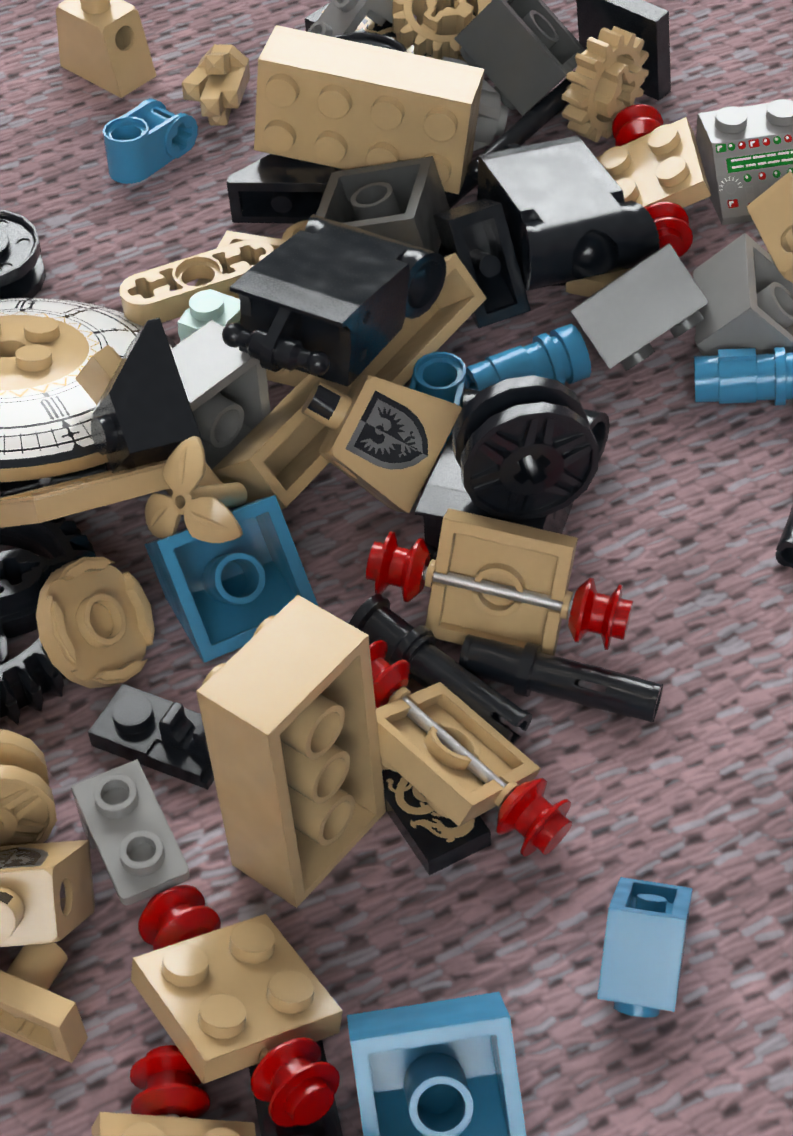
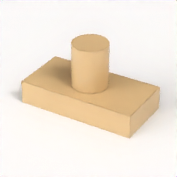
M56 943L24 945L6 972L0 970V1032L72 1063L88 1037L76 1002L48 991L68 961V957L64 950Z

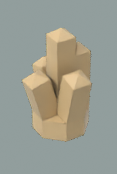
M213 45L201 58L198 67L182 81L184 100L199 101L201 114L208 117L210 125H227L231 108H239L250 78L249 59L233 45Z

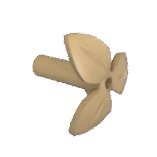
M192 436L181 442L168 457L162 474L165 482L174 493L172 496L160 493L151 494L144 511L146 524L154 536L163 539L176 533L181 515H184L185 525L193 538L208 543H224L235 540L243 535V531L228 508L243 506L247 500V490L239 482L197 487L206 470L205 450L201 439L197 436Z

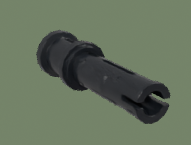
M375 594L359 607L349 624L369 635V645L378 640L385 641L388 644V651L384 660L390 665L399 660H407L410 663L409 680L413 678L424 688L441 682L513 745L521 736L503 724L500 720L501 717L513 726L520 727L524 731L527 730L532 720V714L527 710H522L450 656L435 647L436 639L430 629L424 625L413 627L390 610V601L381 594Z

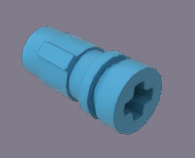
M570 323L551 330L550 335L543 333L534 336L532 344L511 348L486 357L482 362L466 367L467 388L483 390L507 378L531 375L558 380L563 385H565V382L572 384L590 377L591 361L581 333L576 326Z
M774 347L773 353L756 354L755 348L718 349V355L694 356L695 403L719 402V404H734L774 400V406L786 405V400L793 399V350L792 353H785V347Z

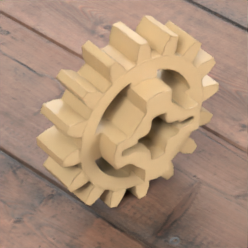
M393 0V33L400 34V43L405 48L414 45V54L424 56L427 53L432 55V58L440 60L443 56L459 59L462 47L454 38L492 0Z
M613 26L612 30L602 28L598 39L593 37L587 39V49L581 54H576L577 68L575 72L567 73L566 79L571 84L562 94V100L569 102L562 112V117L569 120L567 126L569 130L594 142H598L601 136L609 138L612 135V124L617 114L624 108L634 105L635 98L643 96L644 93L640 86L645 82L649 70L642 68V65L649 57V53L642 50L644 45L643 39L636 37L634 33Z

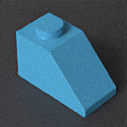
M620 877L608 907L597 999L614 1002L615 1010L635 1017H656L659 1015L660 1010L675 1012L693 888Z

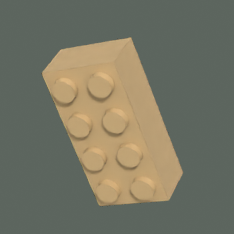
M276 25L258 58L254 150L343 170L433 156L444 191L459 194L467 173V166L472 160L485 69Z
M299 595L295 596L276 616L266 618L258 626L253 637L226 663L217 665L208 673L202 686L196 691L232 865L296 908L386 812L369 635Z

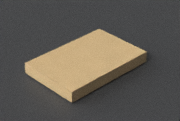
M167 460L115 473L109 470L0 498V528L38 524L169 489L170 487L165 482L162 474Z

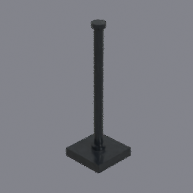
M576 0L579 43L585 50L587 49V39L589 37L598 39L602 28L612 30L613 26L634 33L636 37L644 40L642 50L649 53V57L642 65V68L649 70L645 82L640 86L644 90L643 94L659 101L671 92L668 10L644 0ZM567 79L563 80L481 154L501 151L508 144L517 143L520 146L523 145L569 103L562 100V94L567 90L571 82ZM468 172L459 194L445 192L450 209L478 185V180L470 178Z

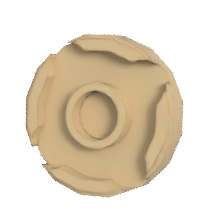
M82 557L52 572L40 590L36 610L40 642L51 663L69 681L90 689L118 685L138 674L148 660L142 659L145 656L146 647L153 645L155 632L151 604L139 581L129 571L121 573L116 567L110 565L116 562L105 557Z

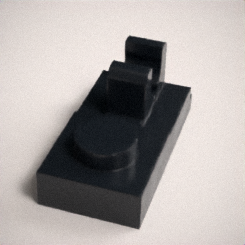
M122 684L88 731L91 745L130 761L138 759L139 763L143 766L207 790L214 781L201 714L184 708L183 704L178 702H172Z

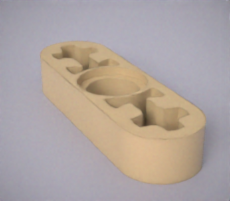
M247 239L136 273L125 279L119 289L124 316L141 326H144L148 320L160 318L163 323L181 317L185 310L190 308V298L195 293L208 289L239 298L237 293L230 291V286L251 267L274 251V249L263 240ZM196 279L212 280L210 283L200 286L187 285L188 282Z

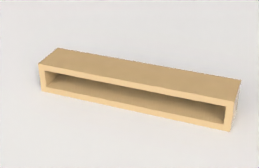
M456 253L443 257L446 262L445 281L437 300L431 308L420 317L414 319L405 317L402 329L359 376L371 375L404 386L412 377L416 362L424 355L436 352L487 299ZM308 374L212 471L223 484L233 482L243 484L247 490L245 504L276 495L280 508H287L330 463L319 453L320 447L330 428L302 413L307 396L318 380L346 395L354 381L347 387Z

